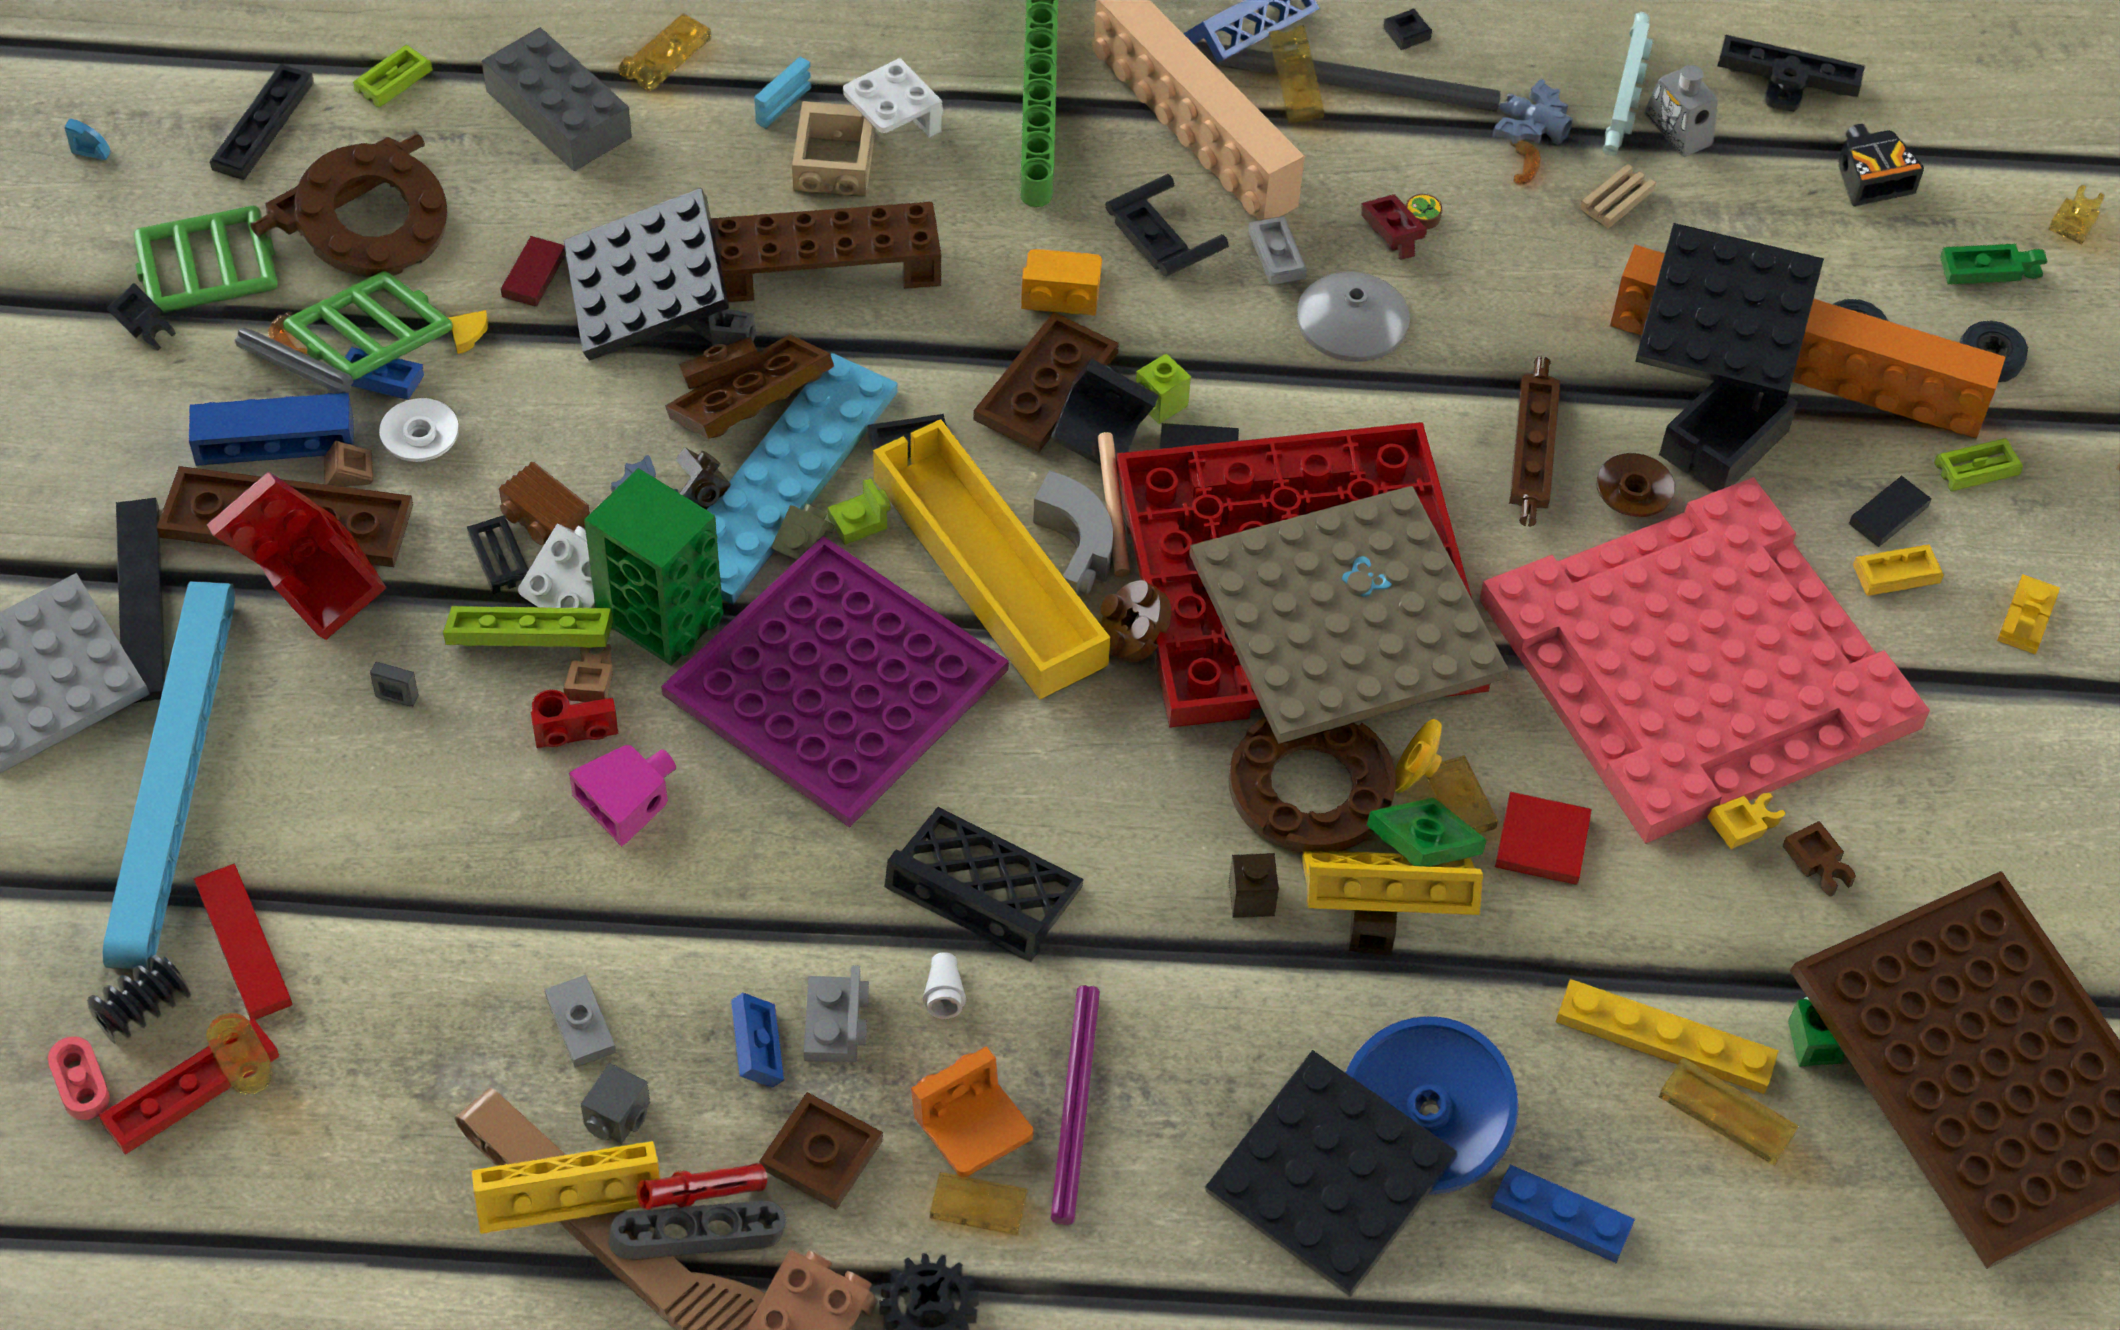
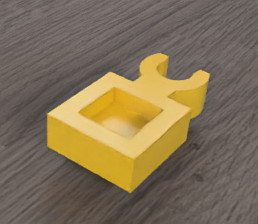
M1763 793L1758 796L1752 805L1745 796L1716 806L1711 810L1707 818L1729 848L1733 849L1763 837L1767 829L1776 827L1786 813L1784 810H1779L1778 812L1768 811L1765 807L1768 806L1773 796L1771 793Z

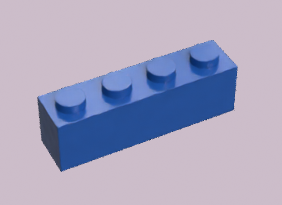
M327 393L324 395L288 396L284 398L248 399L217 403L208 402L204 404H191L189 408V444L195 466L325 456L335 441L354 445V417L349 393Z

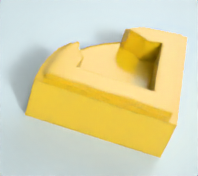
M486 310L449 317L453 323L451 333L457 354L464 353L475 347L474 343L488 329Z

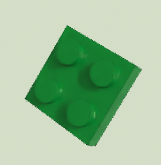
M1434 797L1370 811L1367 826L1378 834L1385 843L1391 845L1407 858L1413 866L1431 867L1481 855L1484 852L1487 841Z

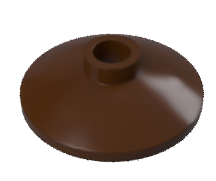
M1625 453L1614 456L1601 466L1597 475L1596 485L1602 500L1613 510L1627 516L1648 517L1658 514L1669 506L1675 493V482L1671 472L1661 462L1644 454Z

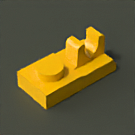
M2022 574L1997 641L2036 655L2060 587Z

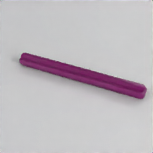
M1081 985L1077 988L1051 1208V1221L1055 1224L1071 1225L1075 1221L1100 991L1095 986Z

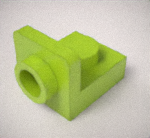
M869 478L863 480V494L827 507L828 518L835 526L834 528L842 542L846 545L887 529V512L891 511V505L886 492L883 489L878 490L873 480Z

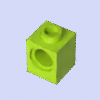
M1167 353L1137 371L1136 382L1159 395L1155 407L1149 413L1158 424L1188 407L1191 376Z

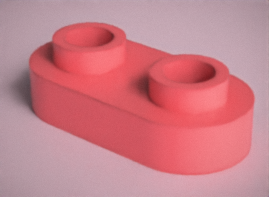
M66 1037L59 1040L49 1051L48 1064L64 1107L68 1114L75 1119H93L106 1110L110 1101V1094L92 1046L81 1037ZM72 1062H80L78 1066L67 1068ZM94 1097L90 1102L81 1104L84 1098Z

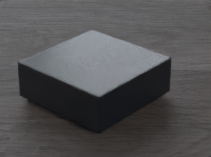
M1414 8L1384 19L1383 29L1400 50L1431 40L1432 29Z

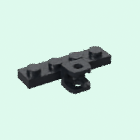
M1726 34L1718 62V67L1727 68L1734 72L1759 75L1769 79L1765 95L1767 106L1794 112L1799 108L1804 88L1812 87L1830 91L1841 96L1848 95L1858 98L1865 65ZM1783 96L1789 100H1781L1778 97Z

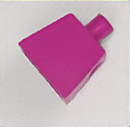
M624 745L572 770L569 773L572 796L622 847L665 807L668 798L664 777L675 771L676 765L672 757L664 749L659 750L645 760L632 746Z

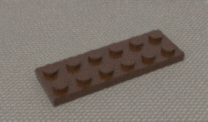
M178 466L156 527L159 538L229 546L214 537L207 524L262 476ZM281 479L334 515L352 534L371 565L395 567L413 508L412 495Z

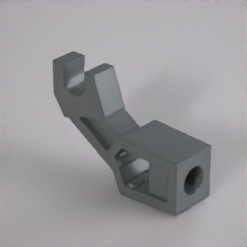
M726 309L687 324L711 342L713 346L719 344L727 346L747 337H751L753 341L756 335L754 313Z

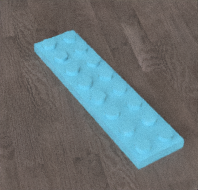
M831 353L835 367L824 372L817 381L806 384L729 481L731 486L725 494L719 497L717 502L707 509L716 518L722 600L731 604L736 602L775 550L771 546L790 505L803 510L805 504H812L868 432L867 425L875 423L898 393L897 382Z

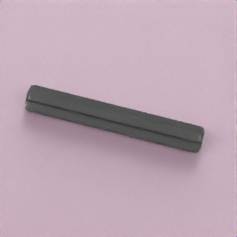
M244 327L238 330V336L235 339L237 347L335 393L350 392V386L353 384L351 375L252 329Z

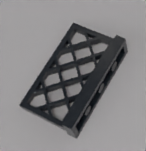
M937 807L903 850L899 851L896 849L888 858L884 888L1032 962L1040 951L1041 941L1081 890L1084 879ZM939 824H942L954 830L957 837L936 839L934 830ZM984 845L992 850L993 855L973 858L969 846ZM961 848L964 859L944 862L941 850ZM932 852L936 863L925 864L913 858L914 854ZM1020 863L1028 867L1029 873L1009 876L1006 865ZM998 867L1000 878L980 880L977 869ZM969 870L972 882L963 883L949 876L948 873ZM1056 881L1067 888L1064 892L1046 895L1042 883ZM1034 884L1038 896L1017 899L1014 887ZM1005 888L1009 900L999 901L985 894V891ZM1042 907L1045 917L1040 922L1022 913V910Z

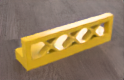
M650 1141L472 1170L480 1234L641 1208L637 1199V1186L641 1180L660 1179L654 1142Z

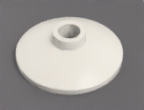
M416 398L406 400L391 408L381 421L379 433L384 448L390 454L405 461L421 462L437 458L446 453L458 437L459 425L455 413L444 403L428 398Z

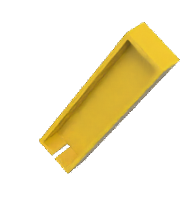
M941 419L911 433V465L909 466L908 441L904 436L873 450L874 481L880 489L886 492L889 501L1039 700L1108 666L1110 636Z

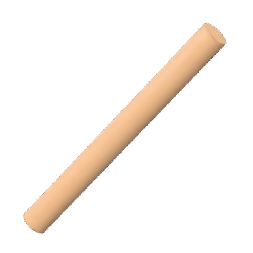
M1106 432L1098 435V445L1106 509L1113 526L1112 558L1114 574L1123 577L1130 574L1114 439L1113 434Z

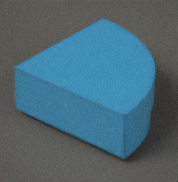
M69 118L64 128L71 153L106 160L111 152L106 140L90 126Z

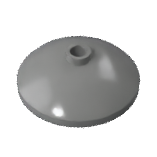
M1361 272L1333 273L1316 280L1303 292L1297 308L1298 327L1307 342L1327 356L1351 362L1375 360L1393 352L1405 339L1410 322L1408 305L1399 291L1388 282Z

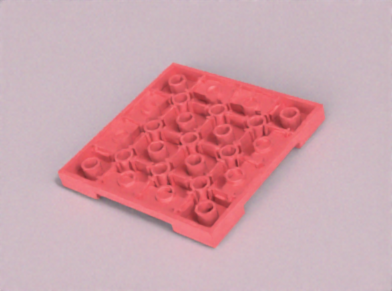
M1754 477L1687 502L1684 513L1557 561L1553 555L1483 581L1480 602L1645 844L1706 819L1711 810L1716 806L1745 796L1750 801L1763 793H1769L1921 730L1930 711L1886 651L1883 650L1876 653L1794 545L1796 532Z

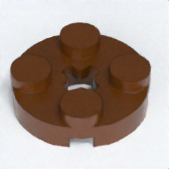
M1143 580L1128 583L1118 590L1116 594L1107 595L1100 607L1101 614L1103 615L1101 626L1110 636L1109 654L1130 663L1141 661L1150 656L1159 646L1154 641L1157 639L1160 631L1166 634L1170 624L1171 605L1165 593L1159 591L1156 586Z

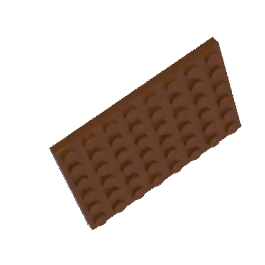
M2002 871L1796 962L1790 969V972L1986 1269L2120 1204V1039Z

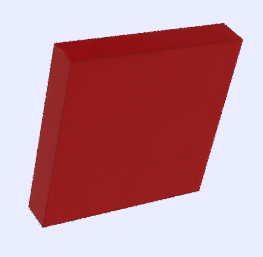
M1510 791L1495 867L1578 885L1592 809Z

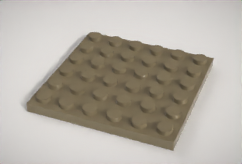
M1413 486L1190 545V557L1278 743L1507 679L1509 669ZM1357 557H1367L1370 560L1371 566L1368 568L1365 563L1358 564L1357 569L1359 571L1350 574L1346 584L1342 579L1343 574L1352 571L1354 560ZM1370 572L1373 573V576L1371 578L1368 575V573ZM1380 574H1383L1386 580L1392 583L1389 588L1372 590L1371 594L1367 597L1360 596L1370 590L1372 579H1374L1376 585L1383 584V579L1377 577Z

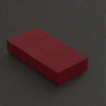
M530 236L501 287L502 298L537 307L566 255L565 245Z

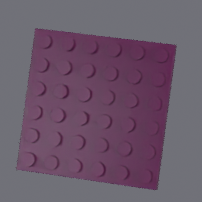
M822 536L661 687L662 695L850 828L1009 670V660Z

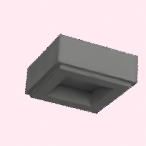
M376 661L370 671L375 696L413 707L419 696L414 672Z

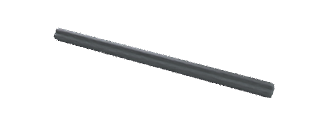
M1199 41L1194 44L1214 65L1489 111H1497L1501 97L1500 91L1496 89L1248 48L1217 63L1206 41ZM1222 44L1225 50L1230 48V45Z

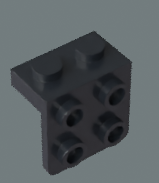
M1091 359L1072 382L1053 430L1052 438L1058 444L1101 466L1098 435L1106 432L1113 434L1116 456L1117 453L1129 452L1138 425L1155 407L1159 395L1148 390L1142 384L1117 373L1109 366Z

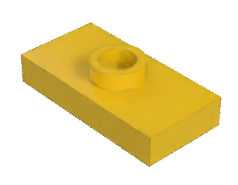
M1930 544L1855 557L1853 563L1866 596L1940 584L1944 576Z

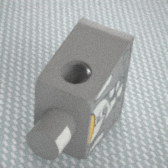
M1687 65L1676 72L1661 77L1644 112L1683 157L1712 146L1714 142L1718 101L1713 92L1702 82V69L1695 65Z

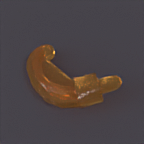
M1525 140L1517 141L1516 144L1510 141V145L1516 148V153L1525 157L1523 172L1514 176V182L1520 185L1526 184L1535 177L1539 170L1541 161L1539 150Z
M286 312L283 316L278 315L268 329L269 338L308 355L306 348L300 347L296 349L285 334L286 330L283 327V323L286 318L292 316V313Z

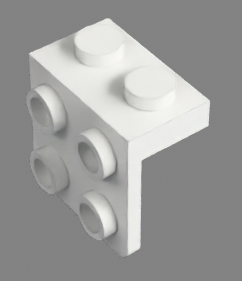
M901 58L843 86L844 96L881 133L890 132L912 120L929 138L941 132L942 100Z
M557 523L519 585L518 592L522 597L537 607L595 608L586 531L583 527L578 525L576 530L573 531Z

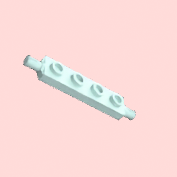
M1639 12L1635 15L1633 27L1629 32L1631 43L1611 126L1605 132L1606 140L1603 152L1608 156H1615L1618 153V147H1621L1624 133L1631 134L1636 113L1629 112L1630 108L1637 109L1642 88L1635 87V84L1643 85L1647 63L1641 62V59L1649 60L1653 39L1647 38L1650 17L1644 12Z

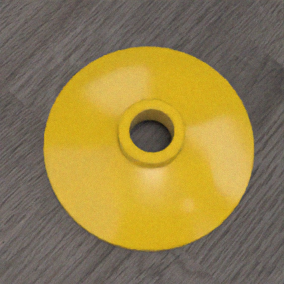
M1431 719L1426 722L1407 745L1395 769L1396 793L1404 792L1413 786L1423 775L1428 778L1432 777L1439 768L1442 757L1436 753L1441 740L1442 724L1440 721Z

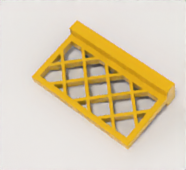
M1303 851L1302 864L1308 888V908L1480 915L1483 873L1481 869L1474 868L1471 857L1460 861L1424 867L1413 866L1407 858L1398 853Z

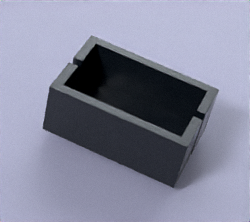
M1714 381L1667 425L1659 456L1686 474L1693 470L1695 472L1693 478L1713 492L1732 486L1789 432L1798 401L1790 396L1785 399L1763 393L1759 410L1756 412L1754 409L1759 392Z

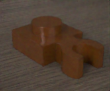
M1820 821L1785 837L1783 848L1806 877L1815 873L1821 877L1820 886L1827 895L1833 896L1837 890L1838 885L1833 878L1841 879L1848 888L1853 885L1856 878L1855 872L1849 865L1839 862L1843 857L1844 851Z

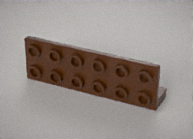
M933 202L711 218L728 303L754 301L753 274L902 262L904 289L941 286V248Z

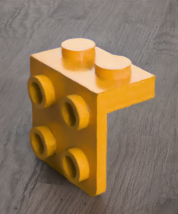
M1044 249L1030 250L1028 252L1026 268L1023 267L1021 309L1096 316L1102 257L1098 254Z

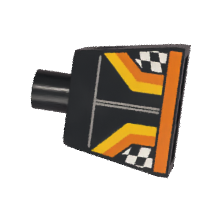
M1861 123L1855 124L1847 130V140L1844 141L1838 165L1853 207L1916 194L1924 167L1894 131L1885 130L1869 133L1866 126Z

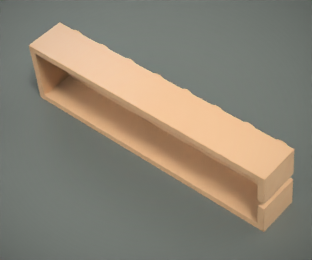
M1096 0L1094 41L1092 42L1095 55L1100 60H1104L1114 71L1116 77L1120 81L1125 82L1135 92L1138 100L1145 103L1156 114L1158 120L1172 130L1184 147H1188L1199 158L1202 166L1209 169L1220 180L1224 189L1232 192L1242 203L1244 209L1249 214H1253L1259 221L1280 217L1298 208L1305 156L1150 0Z

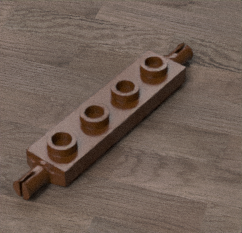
M417 132L401 142L386 137L375 143L393 147L409 154L425 146L422 136ZM364 179L355 181L352 186L339 191L334 200V210L385 182L369 179L368 182L364 181ZM297 186L265 203L267 215L250 223V227L257 237L275 227L285 231L288 235L298 231L294 214Z
M1542 356L1534 360V374L1522 375L1509 498V504L1521 506V516L1519 519L1521 525L1526 526L1529 514L1528 527L1534 526L1537 522V508L1548 509L1550 502L1560 380L1549 376L1551 363L1549 358H1544L1543 367L1541 368Z

